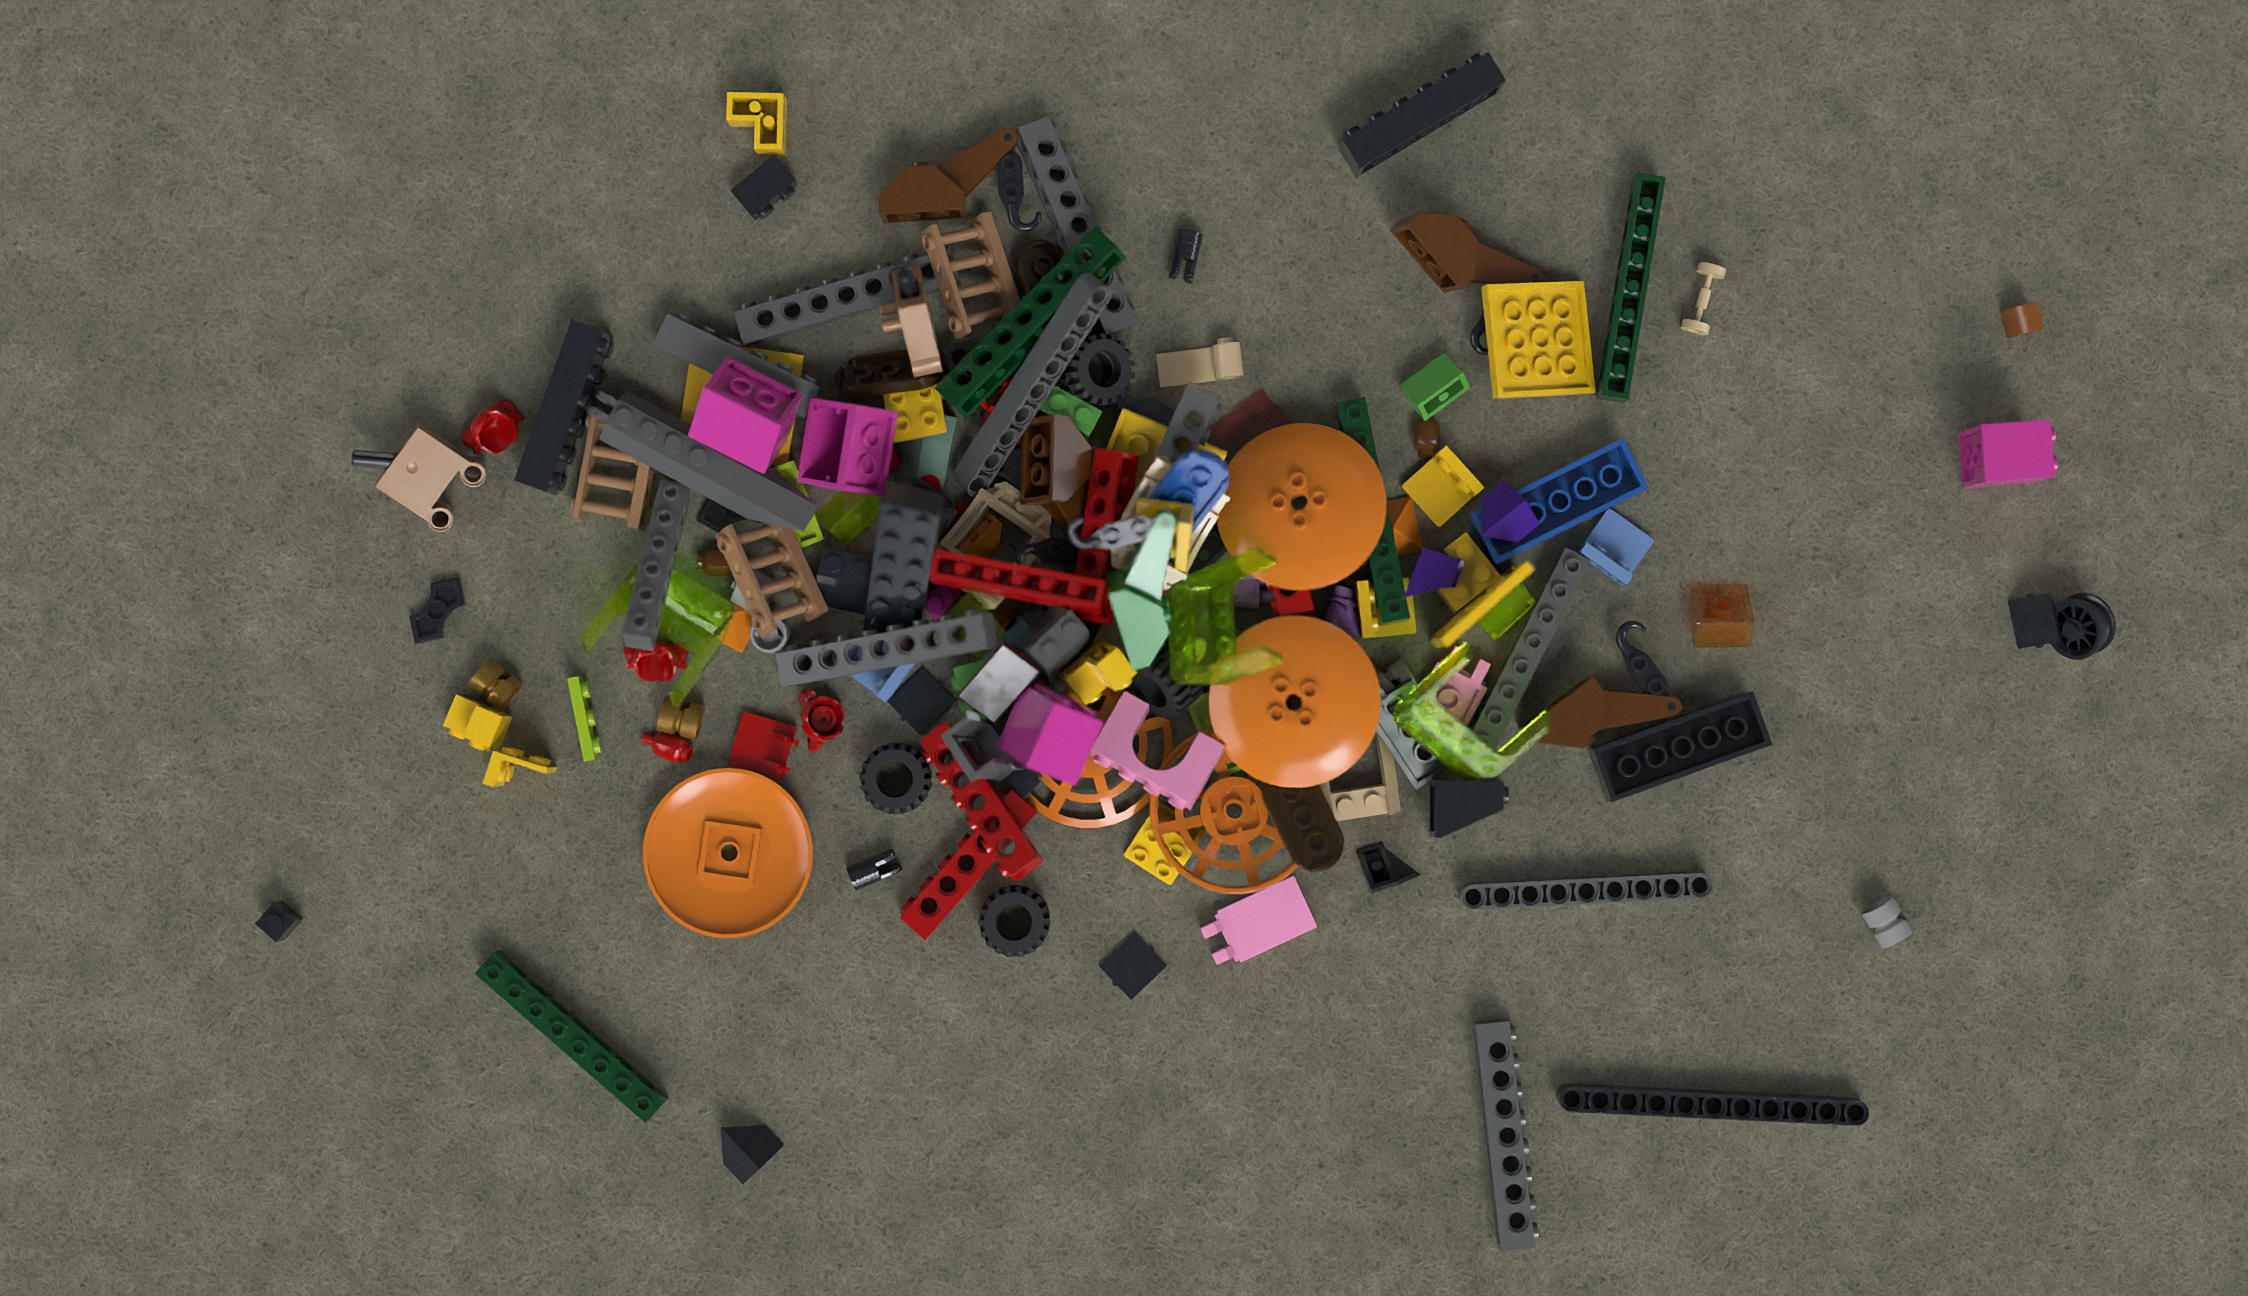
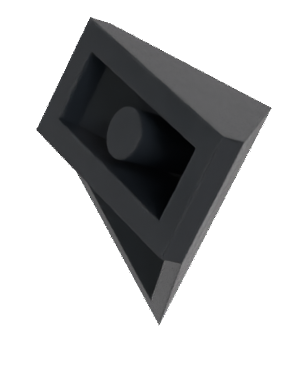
M1383 841L1356 849L1370 893L1400 885L1421 875L1384 847Z
M766 1125L721 1127L723 1164L742 1184L762 1168L784 1146Z

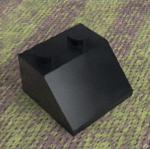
M823 547L816 583L827 607L865 615L873 558Z

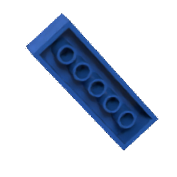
M1621 438L1517 490L1526 500L1539 522L1536 528L1518 542L1481 536L1482 508L1469 514L1468 518L1493 566L1649 487L1624 438Z

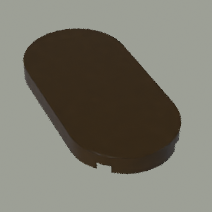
M1038 239L1029 242L1018 252L1015 259V273L1024 295L1029 293L1041 281L1042 277L1061 261L1065 254L1059 246H1054L1048 243L1049 241Z
M908 349L854 357L848 361L847 366L838 368L835 374V381L838 390L843 395L861 398L929 388L941 381L946 375L948 367L945 356L940 352L942 372L914 377Z
M1264 782L1262 786L1264 806L1291 860L1299 868L1309 872H1323L1332 868L1339 861L1343 853L1345 841L1342 830L1319 784L1292 788Z

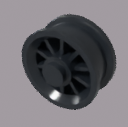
M2080 592L2054 604L2062 641L2050 644L2059 654L2069 659L2082 660L2104 650L2112 643L2116 633V621L2111 608L2103 599L2092 593Z

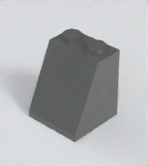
M1050 606L1012 646L1031 667L1038 671L1037 674L1050 686L1059 677L1058 674L1090 647L1089 630L1071 610Z

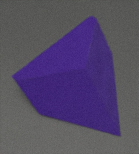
M1505 480L1482 497L1481 536L1518 542L1539 525L1526 500Z
M1422 548L1404 598L1439 588H1455L1465 562Z

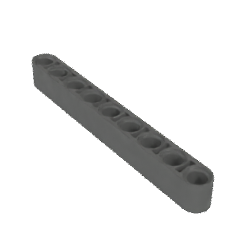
M1084 273L1076 280L956 466L953 477L970 496L976 497L981 488L985 490L989 487L1111 298L1110 289L1094 274Z
M1701 872L1468 883L1462 886L1459 890L1458 898L1463 906L1472 910L1698 899L1710 895L1713 890V882L1708 875ZM1701 877L1704 881V888L1696 893L1692 889V882L1695 878ZM1672 878L1676 883V889L1671 894H1667L1664 891L1663 885L1666 880ZM1640 880H1645L1648 885V890L1644 895H1638L1635 891V885ZM1616 881L1620 886V891L1616 896L1610 897L1607 894V886L1609 883ZM1583 883H1589L1592 888V892L1587 898H1581L1578 893L1579 887ZM1560 884L1564 890L1563 895L1560 899L1554 900L1550 895V890L1554 885ZM1526 886H1533L1535 889V897L1531 901H1525L1522 898V890ZM1499 887H1504L1507 890V898L1505 901L1498 903L1494 900V891ZM1469 889H1477L1479 892V899L1474 904H1468L1465 900V894Z

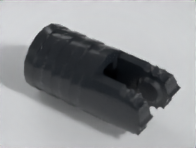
M1178 229L1168 275L1170 279L1175 280L1178 277L1182 260H1185L1187 262L1183 278L1185 283L1192 284L1203 238L1202 233L1188 229Z
M889 849L846 867L856 891L898 874L903 870L898 863L879 870L877 866L895 857L894 849Z

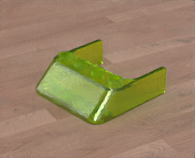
M1254 547L1189 574L1185 580L1182 579L1171 585L1167 592V600L1172 621L1168 622L1170 672L1175 682L1179 684L1223 685L1283 662L1282 655L1263 645L1236 655L1234 587L1242 578L1275 565L1276 558L1258 547Z
M640 560L580 636L584 651L589 652L616 617L627 615ZM675 567L658 633L696 656L669 692L671 704L678 707L717 655L734 617V607L727 599Z
M1465 642L1394 707L1393 719L1399 727L1459 778L1474 781L1495 777L1541 738L1550 729V714L1546 710L1542 712L1498 752L1491 748L1441 705L1436 698L1437 690L1470 660L1471 645Z

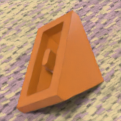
M1407 496L1387 501L1397 555L1402 556L1422 551L1424 547L1412 498Z
M987 510L958 550L968 556L990 559L1000 547L1002 523Z
M734 604L726 615L717 640L743 653L750 640V631L753 626L750 612Z

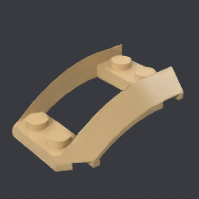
M1157 456L1131 497L1121 519L1135 516L1138 498L1148 499L1156 485L1173 464L1169 461L1168 457ZM1226 492L1192 533L1187 570H1175L1176 558L1173 559L1172 563H1167L1162 592L1171 588L1172 584L1187 578V573L1203 541L1219 517V512L1231 498ZM1133 543L1111 549L1112 567L1126 569L1138 545Z
M1006 481L995 484L993 488L985 490L981 488L958 522L939 543L937 550L963 554L958 549L980 522L989 507L1032 535L1033 537L1029 543H1036L1045 538H1050L1051 515L1041 505H1020L1021 492ZM1033 554L1026 555L1024 565L1030 567L1037 556ZM962 589L982 603L981 609H995L1005 598Z
M1378 732L1375 733L1383 784L1330 792L1329 781L1319 784L1337 821L1387 813L1392 815L1401 810L1394 756Z

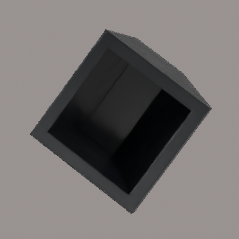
M1431 780L1430 836L1442 838L1504 810V804L1509 802V788L1505 787L1504 781Z

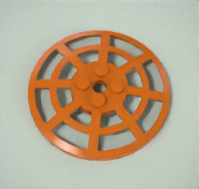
M1039 677L1031 687H1034L1035 683L1041 685L1045 681ZM1066 685L1065 690L1059 692L1067 696H1070L1074 698L1075 701L1081 703L1075 698V696L1071 693V691L1067 688ZM1106 687L1102 691V695L1107 697L1100 711H1095L1096 714L1094 716L1103 722L1099 734L1109 719L1116 703L1120 700L1124 689L1114 691ZM1158 716L1145 720L1137 731L1136 735L1139 736L1137 759L1143 765L1148 750L1147 731L1163 727L1164 755L1162 764L1173 751V734L1169 719ZM1090 752L1080 777H1093L1098 794L1071 792L1072 784L1062 781L1061 785H1058L1049 775L1041 773L1043 776L1042 781L1056 793L1049 808L1041 804L1032 794H1030L1026 801L1038 812L1061 824L1078 828H1099L1126 820L1142 810L1150 802L1151 793L1147 792L1136 804L1116 814L1111 798L1125 791L1133 782L1124 779L1119 785L1109 790L1104 774L1113 767L1109 766L1107 769L1093 761L1094 757L1091 756ZM1065 799L1081 803L1101 802L1105 818L1081 820L1061 815L1059 811Z
M1213 727L1200 731L1219 742ZM1199 732L1179 744L1169 754L1159 770L1171 769L1176 760L1191 748ZM1224 752L1216 764L1219 780L1213 783L1207 790L1203 788L1198 796L1202 800L1200 815L1184 818L1183 810L1175 807V820L1159 824V795L1151 794L1150 820L1158 847L1176 871L1196 885L1224 894L1257 892L1282 881L1298 867L1292 861L1276 875L1267 880L1260 881L1256 866L1269 860L1284 844L1277 830L1266 824L1268 812L1262 800V790L1256 785L1259 779L1248 775L1246 779L1230 777L1226 762L1233 761ZM1228 805H1239L1242 809V815L1236 819L1230 818L1226 813ZM1203 826L1212 837L1205 851L1201 850L1192 840L1187 831L1188 829ZM1179 832L1189 850L1199 858L1192 872L1187 870L1173 856L1165 843L1164 834ZM1259 834L1275 841L1264 853L1253 858L1248 842L1254 840ZM1222 844L1237 846L1242 861H1225L1215 858V855ZM1209 865L1226 870L1244 869L1249 885L1224 886L1204 880L1202 877Z

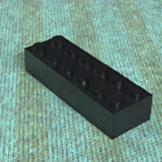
M1479 52L1465 61L1466 64L1459 70L1453 67L1441 75V79L1434 85L1430 81L1416 90L1417 94L1409 100L1407 96L1397 100L1392 104L1393 108L1389 112L1384 114L1383 111H1379L1368 118L1369 122L1362 128L1356 125L1343 134L1345 137L1341 139L1339 151L1356 178L1499 93L1506 79L1490 53L1487 52L1482 56Z
M571 319L514 481L555 496L558 491H563L567 482V475H564L568 464L572 465L576 457L577 449L574 448L576 439L582 438L586 428V422H583L589 406L593 407L596 397L592 394L595 386L601 385L605 375V370L602 369L605 358L610 359L614 350V343L611 342L613 337L605 331Z
M892 482L888 483L881 502L863 631L878 629V634L887 632L886 627L903 624L904 629L913 627L912 622L926 619L931 588L929 575L935 549L937 550L945 501L944 494ZM910 636L908 644L914 645V639Z
M1747 691L1588 748L1606 801L1615 802L1773 744L1754 692Z

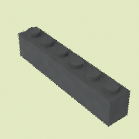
M676 313L675 317L670 314L666 315L652 343L654 346L711 374L715 373L728 356L802 393L803 397L796 415L807 420L810 398L819 399L823 391L817 386L818 380L806 374H803L802 378L791 374L793 368L781 362H778L775 366L766 361L768 356L754 349L750 354L741 349L743 344L727 337L726 341L715 337L717 332L707 326L702 325L698 329L690 325L692 319L680 313Z

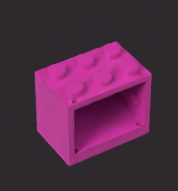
M727 356L703 387L688 437L765 474L787 442L803 394Z
M810 398L797 482L842 491L884 496L898 412Z
M2050 420L1981 424L1958 432L1963 488L2030 484L2055 477L2054 472L2057 471L2058 462L2056 455H2053L2052 443L2055 442V429L2051 426Z
M1035 683L1034 687L1027 685L1019 693L997 743V747L1028 768L1076 786L1103 722L1094 717L1095 711L1075 701L1074 698L1062 693L1057 694L1052 692L1051 689Z

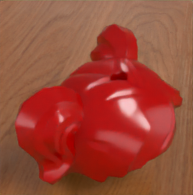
M510 400L496 401L492 407L480 411L474 417L471 426L463 431L462 441L465 447L473 450V454H479L482 450L491 454H499L505 451L518 438L517 423L523 421L524 416L517 414L516 406Z
M656 639L654 651L626 646L624 649V655L627 660L625 666L627 669L635 668L637 676L644 681H670L674 678L678 669L687 670L688 665L684 662L689 653L688 646L679 639H673L669 642Z
M802 689L798 695L800 706L803 707L800 713L802 728L808 736V751L814 753L822 748L824 742L835 739L842 734L844 729L842 725L844 709L835 698L817 696L813 689ZM822 716L826 719L824 722L821 721Z

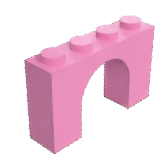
M1124 691L1092 747L1091 756L1094 757L1093 761L1108 769L1111 766L1119 770L1118 774L1127 781L1133 782L1134 779L1144 784L1143 788L1155 796H1158L1160 793L1168 797V802L1181 810L1184 807L1191 810L1224 752L1223 748L1225 745L1199 732L1187 755L1177 766L1168 770H1153L1144 766L1135 756L1132 742L1149 712V704Z

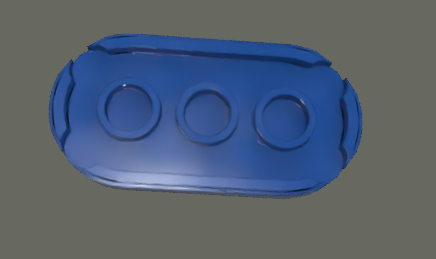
M1202 449L1187 451L1175 460L1148 499L1193 504V533L1225 493L1229 482V469L1225 461L1211 451Z

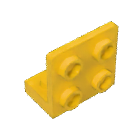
M940 382L922 390L883 395L886 410L898 412L893 443L947 432L942 399L945 398L935 389Z
M1447 445L1402 485V489L1437 527L1442 526L1471 498L1485 488Z
M1138 498L1135 515H1145L1148 518H1153L1155 513L1163 508L1173 512L1175 527L1170 547L1171 558H1176L1175 570L1186 571L1191 550L1194 505Z
M1409 577L1402 578L1405 592L1410 582ZM1368 580L1354 583L1360 639L1416 633L1413 595L1406 597L1410 614L1408 621L1379 626L1374 587L1371 586V582H1368Z
M503 747L502 750L492 752L483 784L497 787L504 786L505 781L510 782L514 773V766L511 763L543 773H554L557 767L550 765L551 759L538 755H530L527 758L523 756L525 752L523 750Z
M1158 801L1159 824L1175 820V811ZM1149 814L1124 853V856L1163 882L1171 885L1179 873L1166 860L1159 849L1152 831ZM1196 827L1187 831L1198 846L1206 830ZM1179 832L1164 834L1163 837L1166 845L1173 856L1184 866L1192 852L1182 840Z

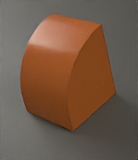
M2038 301L2001 311L2007 339L2036 333L2044 329Z

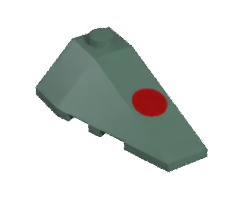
M946 415V433L898 442L900 456L902 457V475L921 479L943 493L958 426V419L956 417Z

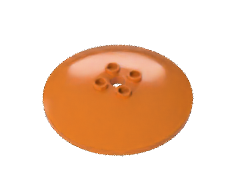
M1296 423L1276 427L1248 442L1237 452L1227 466L1229 469V482L1225 492L1231 498L1228 503H1225L1218 514L1217 525L1225 547L1235 562L1257 580L1270 586L1287 590L1322 588L1342 580L1357 570L1376 547L1384 528L1387 513L1386 491L1383 479L1368 452L1358 442L1341 431L1311 423ZM1298 496L1305 497L1308 500L1306 507L1301 510L1294 509L1292 507L1294 498Z
M1308 616L1277 617L1263 621L1243 632L1221 656L1212 676L1209 690L1211 723L1219 743L1225 745L1223 749L1226 754L1249 775L1266 783L1281 787L1294 788L1318 785L1348 770L1363 755L1372 741L1378 726L1381 710L1379 681L1372 662L1363 648L1339 627L1321 619ZM1290 694H1297L1301 697L1302 706L1300 709L1294 711L1286 706V698Z
M719 768L704 771L685 779L670 790L660 801L646 828L643 841V865L648 885L654 897L665 912L675 921L705 936L739 938L759 933L771 927L785 917L797 904L811 875L813 841L808 821L802 809L782 786L768 777L753 771L737 768ZM727 844L734 845L738 852L737 857L732 861L726 860L722 855V850Z

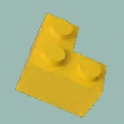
M727 92L726 121L730 127H754V150L757 155L774 154V156H786L787 99L784 93Z
M1466 532L1441 551L1444 555L1465 562L1456 587L1439 588L1436 591L1454 613L1501 576Z
M1099 639L1061 671L1058 676L1075 698L1087 705L1097 701L1102 696V691L1106 687L1114 691L1126 688L1132 682V677L1137 672L1132 670L1131 664L1116 646Z
M456 694L443 726L450 729V735L463 740L465 738L469 739L468 745L485 751V749L490 751L491 748H500L513 716L497 711L464 695Z

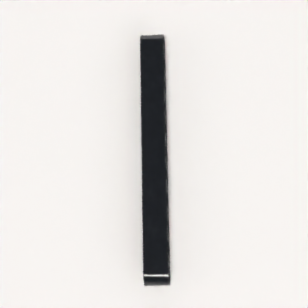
M1564 1084L1556 1093L1557 1102L1566 1111L1577 1113L1860 1126L1869 1118L1867 1105L1852 1097L1589 1084ZM1568 1091H1576L1577 1100L1575 1103L1565 1104L1564 1095ZM1597 1092L1605 1094V1101L1600 1106L1592 1104V1098ZM1628 1093L1632 1094L1634 1100L1631 1106L1622 1107L1620 1103L1622 1096ZM1654 1095H1660L1662 1099L1661 1105L1656 1109H1651L1649 1107L1650 1098ZM1683 1096H1688L1690 1099L1688 1108L1679 1110L1677 1107L1678 1100ZM1715 1097L1718 1100V1106L1714 1111L1709 1112L1706 1110V1102L1708 1099ZM1744 1099L1746 1101L1745 1110L1741 1113H1736L1734 1104L1737 1100ZM1772 1100L1774 1102V1110L1770 1114H1764L1762 1110L1763 1104ZM1796 1102H1801L1803 1106L1801 1113L1793 1116L1791 1114V1106ZM1825 1103H1829L1831 1107L1830 1113L1826 1117H1821L1819 1114L1820 1107ZM1857 1104L1859 1107L1858 1115L1854 1118H1849L1847 1113L1849 1107Z

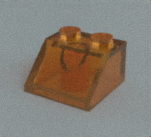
M1691 584L1690 614L1694 648L1751 647L1755 619L1747 584Z

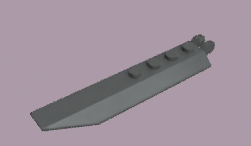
M601 391L597 392L595 397L600 402L613 407L609 416L592 406H589L586 411L594 418L605 423L599 440L748 520L805 531L818 508L813 501L773 468L769 467L765 474L688 437L691 424L629 391H626L618 401Z

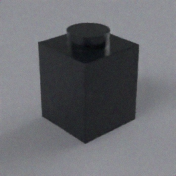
M277 901L272 903L255 924L275 942L284 941L292 933L303 918L284 901Z

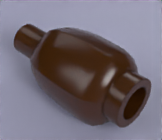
M1433 416L1426 421L1420 417L1414 426L1413 447L1418 451L1419 457L1431 458L1435 456V451L1440 445V425Z
M707 548L704 550V553L698 552L697 569L703 570L706 575L727 576L732 574L725 556L719 548Z

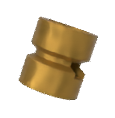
M491 658L474 674L468 686L480 696L486 695L487 702L497 711H501L521 690L523 683L512 674L506 675L504 673L505 668L494 658Z
M665 696L658 716L657 731L674 734L678 731L681 737L697 740L705 715V705L690 701L685 705L682 699Z

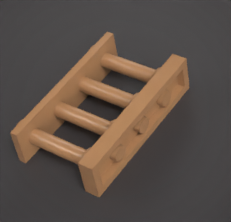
M991 211L981 213L970 221L971 227L940 234L937 224H933L921 232L922 245L924 250L928 252L948 314V325L954 333L956 340L972 332L970 325L999 318L1002 319L1004 315L1008 314L1020 302ZM972 238L977 241L980 254L951 261L948 260L944 245ZM979 265L985 267L989 278L988 281L957 287L953 275L954 271ZM987 292L994 294L997 302L996 308L966 315L962 298Z
M588 414L586 418L588 435L577 494L572 497L570 510L573 512L572 517L584 520L586 512L625 518V521L628 522L627 527L645 531L656 470L616 448L598 445L601 429H603L605 423ZM596 456L635 463L638 466L637 476L631 480L593 473ZM591 484L628 490L633 494L632 503L627 507L588 501Z
M763 523L764 526L736 534L731 524L715 535L717 545L725 556L751 614L753 626L759 632L761 638L775 631L778 628L776 622L802 613L806 621L809 622L817 619L829 610L793 529ZM768 536L775 551L748 560L741 545ZM780 562L787 577L759 586L753 570ZM792 588L798 603L771 612L764 596Z

